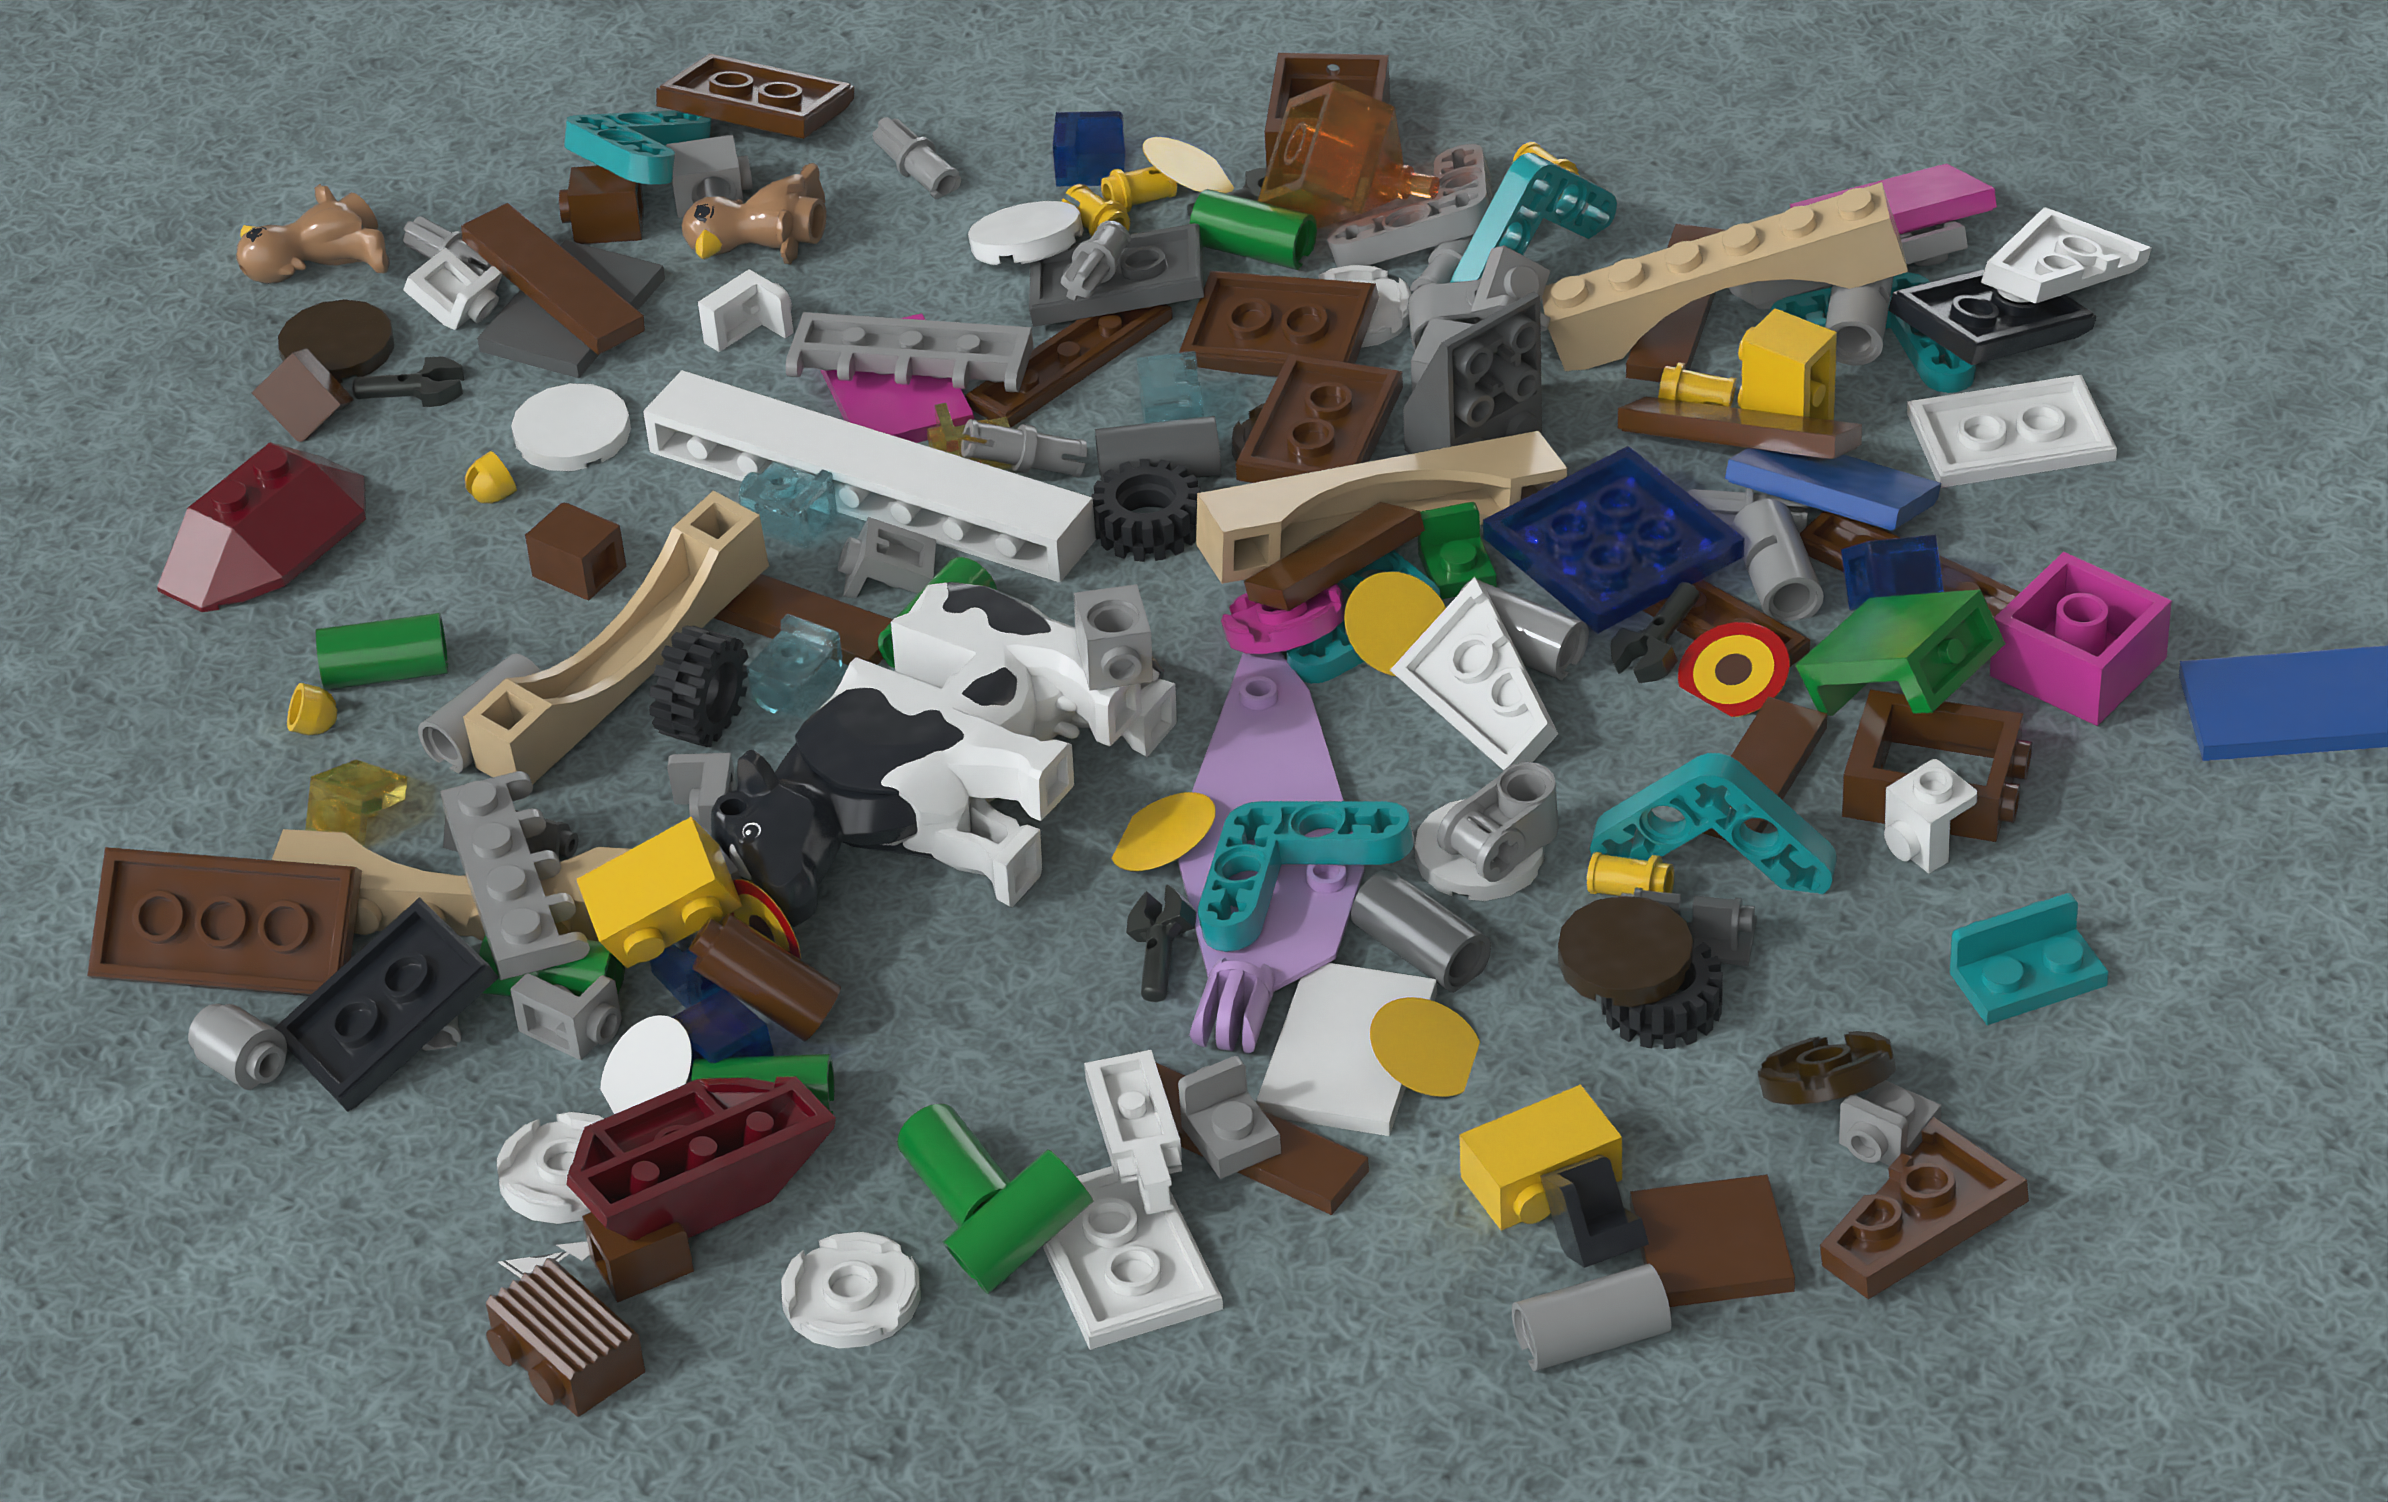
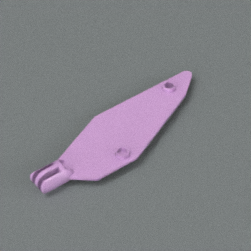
M1281 652L1242 654L1192 792L1208 796L1213 801L1216 808L1215 819L1205 837L1190 851L1177 858L1188 902L1197 912L1195 930L1208 977L1192 1023L1190 1037L1193 1043L1201 1047H1207L1216 1021L1217 1048L1233 1051L1243 1023L1242 1048L1243 1052L1248 1054L1254 1052L1273 997V992L1336 959L1351 914L1352 904L1364 874V865L1282 864L1262 932L1256 941L1240 950L1225 952L1209 947L1203 938L1198 917V905L1224 822L1231 811L1243 804L1257 801H1344L1310 690L1295 670L1289 666ZM1317 829L1307 833L1305 836L1320 837L1333 832L1334 829ZM1249 840L1248 844L1255 845V840ZM1240 872L1228 879L1234 881L1244 880L1255 876L1258 872ZM1231 906L1232 913L1239 911L1238 907Z

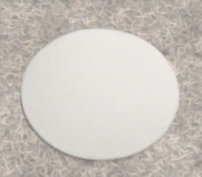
M652 1016L632 1026L619 1039L607 1059L600 1088L614 1114L686 1084L691 1068L692 1048L689 1035L684 1026L669 1016Z

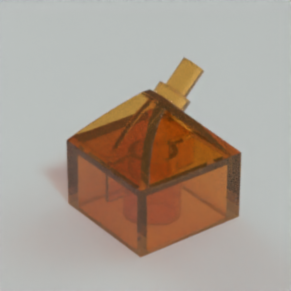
M1333 81L1289 99L1258 201L1312 214L1316 218L1317 228H1321L1363 214L1395 199L1406 200L1410 195L1434 199L1438 194L1440 181L1437 176L1416 173L1412 166L1404 165L1394 106Z

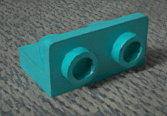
M2065 893L2044 901H2037L1995 917L1975 921L1953 931L1951 938L1950 975L1986 1025L2108 985L2109 971L2076 929L2078 902L2071 893Z

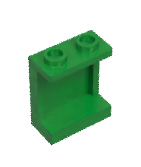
M1980 589L1875 597L1867 599L1796 664V667L1817 711L1827 713L1828 716H1833L1868 683L1888 681L1899 682L1913 714L1932 713L2006 643Z

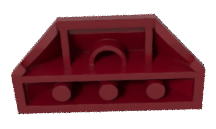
M271 442L268 443L187 508L157 585L158 592L200 612L219 610V605L244 602L286 586L366 520L364 476L319 455Z
M796 1076L776 1077L775 1083L752 1078L696 1079L585 1126L573 1163L567 1174L566 1185L605 1228L636 1241L646 1234L675 1222L681 1223L688 1238L773 1201L835 1128L836 1117Z

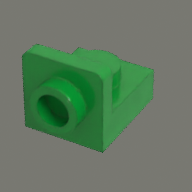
M1475 502L1420 512L1425 531L1421 532L1418 536V555L1427 577L1440 589L1441 600L1457 597L1461 589L1474 577L1479 581L1497 587L1496 573L1480 537V513Z

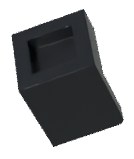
M1596 1155L1540 1176L1560 1246L1568 1258L1585 1268L1649 1245L1642 1218L1623 1207L1612 1165L1607 1157Z

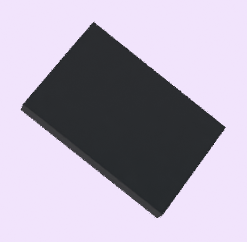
M1985 269L1893 292L1888 311L1970 365L2078 338L2093 329L2097 317L2092 311L2065 294L2036 304L2030 301L2015 302L2008 300L1998 293V289L1981 283Z
M419 897L282 1020L275 1029L285 1037L287 1050L349 1112L361 1104L499 977Z

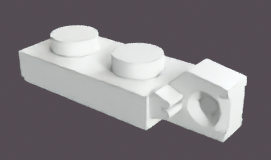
M1152 1050L1084 1063L1086 1082L1114 1174L1118 1173L1121 1184L1137 1181L1140 1197L1147 1215L1174 1209L1170 1192L1172 1183L1169 1174L1182 1171L1181 1143Z

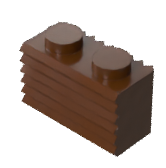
M547 1258L543 1266L535 1265L532 1273L524 1272L520 1281L513 1280L509 1288L502 1287L498 1295H490L486 1301L491 1329L486 1332V1336L491 1349L506 1366L510 1367L518 1362L528 1371L529 1379L535 1391L549 1405H554L560 1401L575 1416L580 1417L646 1372L639 1334L553 1258Z

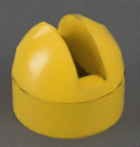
M492 451L475 460L467 470L465 476L466 489L480 503H494L505 499L517 491L509 471Z
M299 683L294 690L288 709V730L304 735L326 732L337 720V708L333 696L321 687Z

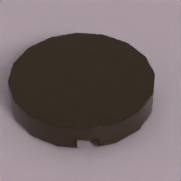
M346 299L321 302L301 310L285 323L278 335V349L282 361L294 352L308 349L339 383H343L342 378L353 375L364 377L387 362L394 349L393 329L391 320L383 310L367 302Z
M1621 895L1595 900L1576 910L1561 927L1558 942V963L1564 980L1580 995L1596 1001V995L1612 998L1613 1006L1633 1007L1655 1003L1674 993L1685 981V973L1691 968L1693 959V938L1686 921L1669 906L1643 897Z
M1853 1031L1849 1032V1034H1844L1846 1044L1828 1045L1827 1037L1820 1038L1818 1036L1788 1045L1770 1054L1761 1064V1071L1758 1070L1763 1098L1773 1103L1798 1105L1844 1098L1868 1090L1887 1080L1896 1071L1890 1039L1875 1032Z

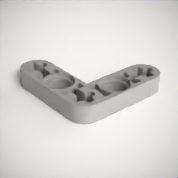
M1477 144L1459 145L1444 151L1435 158L1433 163L1436 189L1435 198L1359 219L1333 230L1328 235L1327 241L1336 266H1368L1474 235L1493 200L1490 171L1482 147Z

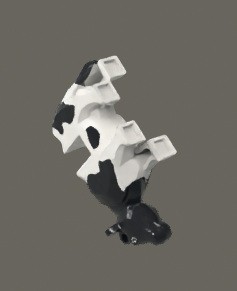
M956 582L931 584L926 587L909 613L894 618L891 621L895 671L855 657L850 662L833 696L804 721L795 735L796 743L775 772L765 758L754 750L746 751L738 759L737 790L717 798L711 810V836L737 867L741 879L749 881L762 889L780 908L791 927L803 923L815 913L818 906V885L833 863L841 843L856 848L935 859L959 871L986 875L993 883L996 899L1013 907L1041 876L1040 829L1028 824L1020 827L1016 819L998 812L988 803L995 798L1019 801L1030 817L1041 821L1074 786L1072 744L1051 739L1058 734L1074 739L1079 735L1078 727L1091 728L1096 741L1107 746H1111L1122 735L1133 750L1148 757L1177 723L1175 683L1162 680L1164 670L1156 659L1152 657L1153 682L1089 691L1076 644L1075 627L1050 619L1031 604L986 586Z

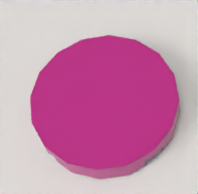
M1337 584L1290 611L1250 601L1246 592L1235 599L1229 606L1231 615L1224 613L1221 623L1226 640L1232 649L1250 654H1268L1290 650L1311 643L1330 633L1344 620L1346 605L1342 591Z

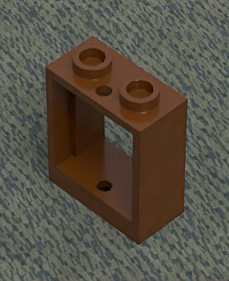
M1278 53L1264 131L1266 168L1281 169L1282 175L1379 177L1390 102L1389 55ZM1334 64L1337 65L1339 69L1333 71L1330 70L1327 66ZM1293 103L1370 105L1368 120L1290 119Z
M1870 689L1844 771L1842 817L1885 824L1886 787L1909 774L1884 770L1892 742L1994 759L1987 784L1983 786L1968 783L1977 790V803L1950 820V835L1997 842L2002 821L2014 823L2020 799V784L2013 783L2014 778L2026 780L2029 772L2032 741L2022 740L2023 713L1944 701L1932 713L1913 714L1904 694Z

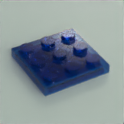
M1629 446L1483 519V539L1579 619L1584 621L1597 634L1671 596L1680 583L1686 582L1692 585L1744 557L1745 538Z

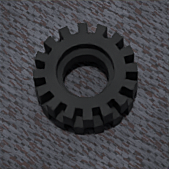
M1139 459L1140 467L1132 468L1129 461L1119 464L1120 474H1117L1112 469L1103 474L1104 482L1097 480L1094 485V494H1092L1096 539H1101V546L1106 551L1114 547L1115 556L1123 559L1129 552H1133L1134 561L1145 562V554L1154 553L1155 561L1166 559V550L1170 549L1176 556L1184 552V543L1192 546L1196 542L1197 493H1201L1200 487H1198V480L1194 474L1188 476L1187 468L1178 465L1171 471V462L1161 459L1157 467H1151L1150 459ZM1143 507L1163 508L1160 511L1152 513L1132 512L1135 509Z
M687 625L682 627V633L676 632L671 637L672 647L665 645L661 653L664 658L663 665L656 664L653 675L659 677L657 685L650 687L649 696L655 698V701L649 706V712L651 716L655 717L652 724L654 729L659 730L658 733L704 747H712V742H718L721 738L722 730L724 728L728 729L731 725L732 715L738 716L742 709L738 705L740 696H746L748 688L742 684L743 680L749 677L750 666L743 665L749 656L747 650L742 649L744 643L740 639L697 626Z
M1692 936L1691 968L1685 973V981L1681 985L1685 991L1679 994L1666 996L1655 1003L1633 1007L1613 1006L1612 998L1601 997L1602 1015H1606V1024L1612 1031L1620 1027V1037L1628 1042L1636 1034L1640 1035V1046L1651 1049L1654 1039L1663 1040L1664 1049H1673L1676 1046V1038L1682 1037L1685 1044L1690 1045L1697 1042V1030L1707 1036L1713 1030L1714 1020L1719 1022L1722 1014L1723 996L1721 962L1718 956L1711 957V947L1702 942L1694 948V936Z

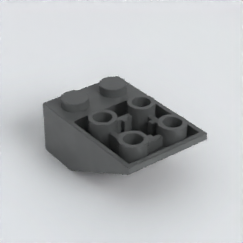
M1532 292L1441 342L1403 408L1404 447L1406 452L1414 454L1534 431L1542 433L1539 294Z

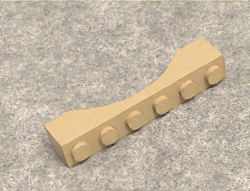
M1881 182L1865 188L1851 189L1842 195L1810 205L1796 206L1784 213L1748 224H1737L1725 231L1696 240L1682 241L1672 245L1670 248L1634 259H1623L1614 265L1579 276L1565 277L1556 283L1546 285L1542 300L1544 314L1551 318L1548 330L1564 370H1586L1623 359L1635 343L1664 317L1691 301L1725 288L1756 281L1794 279L1824 282L1851 289L1906 273L1908 268L1901 237Z
M1539 431L1201 492L1197 493L1196 545L1221 584L1250 578L1380 502L1420 512L1475 502L1480 513L1481 525L1506 530L1563 520L1567 467Z
M714 490L673 526L659 557L640 588L618 616L595 639L576 654L550 669L525 677L505 678L463 716L475 767L491 777L522 771L529 775L533 785L654 673L656 664L663 665L664 658L661 653L665 645L672 647L671 637L676 632L682 633V627L687 625L703 628L769 567L760 515Z
M283 829L272 860L353 866L362 870L354 933L368 935L375 931H382L420 897L459 936H474L483 941L485 932L466 875L458 876L422 871L392 862L366 849L347 833ZM593 848L573 858L561 861V869L557 875L540 880L545 897L558 893H567L573 898L576 907L573 917L566 921L555 923L559 936L571 932H581L586 936L587 940L599 941L576 879L629 851L630 848Z

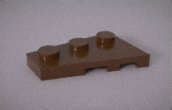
M1933 1117L1922 1129V1142L1911 1155L1901 1153L1889 1166V1180L1876 1194L1864 1195L1820 1244L1822 1267L1869 1300L2029 1202L2027 1179Z

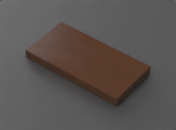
M105 847L87 976L98 979L310 996L351 959L362 870L353 866Z

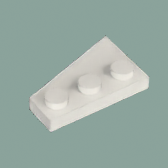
M2044 207L1987 261L1981 283L1998 289V293L2008 300L2015 302L2030 301L2036 304L2135 272L2148 262L2152 247Z
M1475 577L1390 669L1405 685L1503 771L1514 764L1532 763L1558 735L1486 588Z

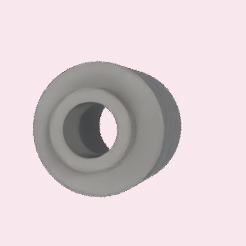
M211 1004L203 1008L191 1023L188 1040L197 1059L243 1089L252 1090L260 1083H269L281 1073L287 1053L285 1037L281 1032L234 1004Z

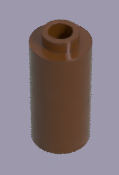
M728 913L720 922L710 917L701 927L689 947V951L697 955L692 967L693 970L804 1042L815 1033L826 1018L841 990L839 984L731 913Z

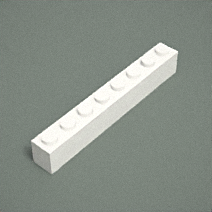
M683 370L643 411L651 453L864 521L871 517L936 539L937 544L1059 583L1096 540L1092 497Z

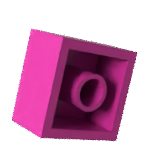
M2063 551L1994 617L2006 644L1991 657L1990 676L2098 726L2167 658L2172 600Z

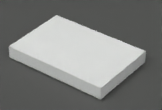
M2082 375L1907 402V415L1935 479L1941 483V488L2116 461V445Z
M1328 963L1301 977L1257 1097V1105L1261 1110L1285 1120L1390 1136L1406 1086L1395 1080L1379 1063L1371 1046L1370 1026L1378 1010L1393 1000L1416 997L1435 1001L1437 979Z
M1112 1166L1076 1176L1089 1192L1094 1202L1049 1242L1045 1243L1043 1249L1090 1350L1223 1309L1222 1296L1172 1193L1174 1209L1147 1215L1140 1197L1137 1181L1121 1184L1118 1173L1114 1174Z

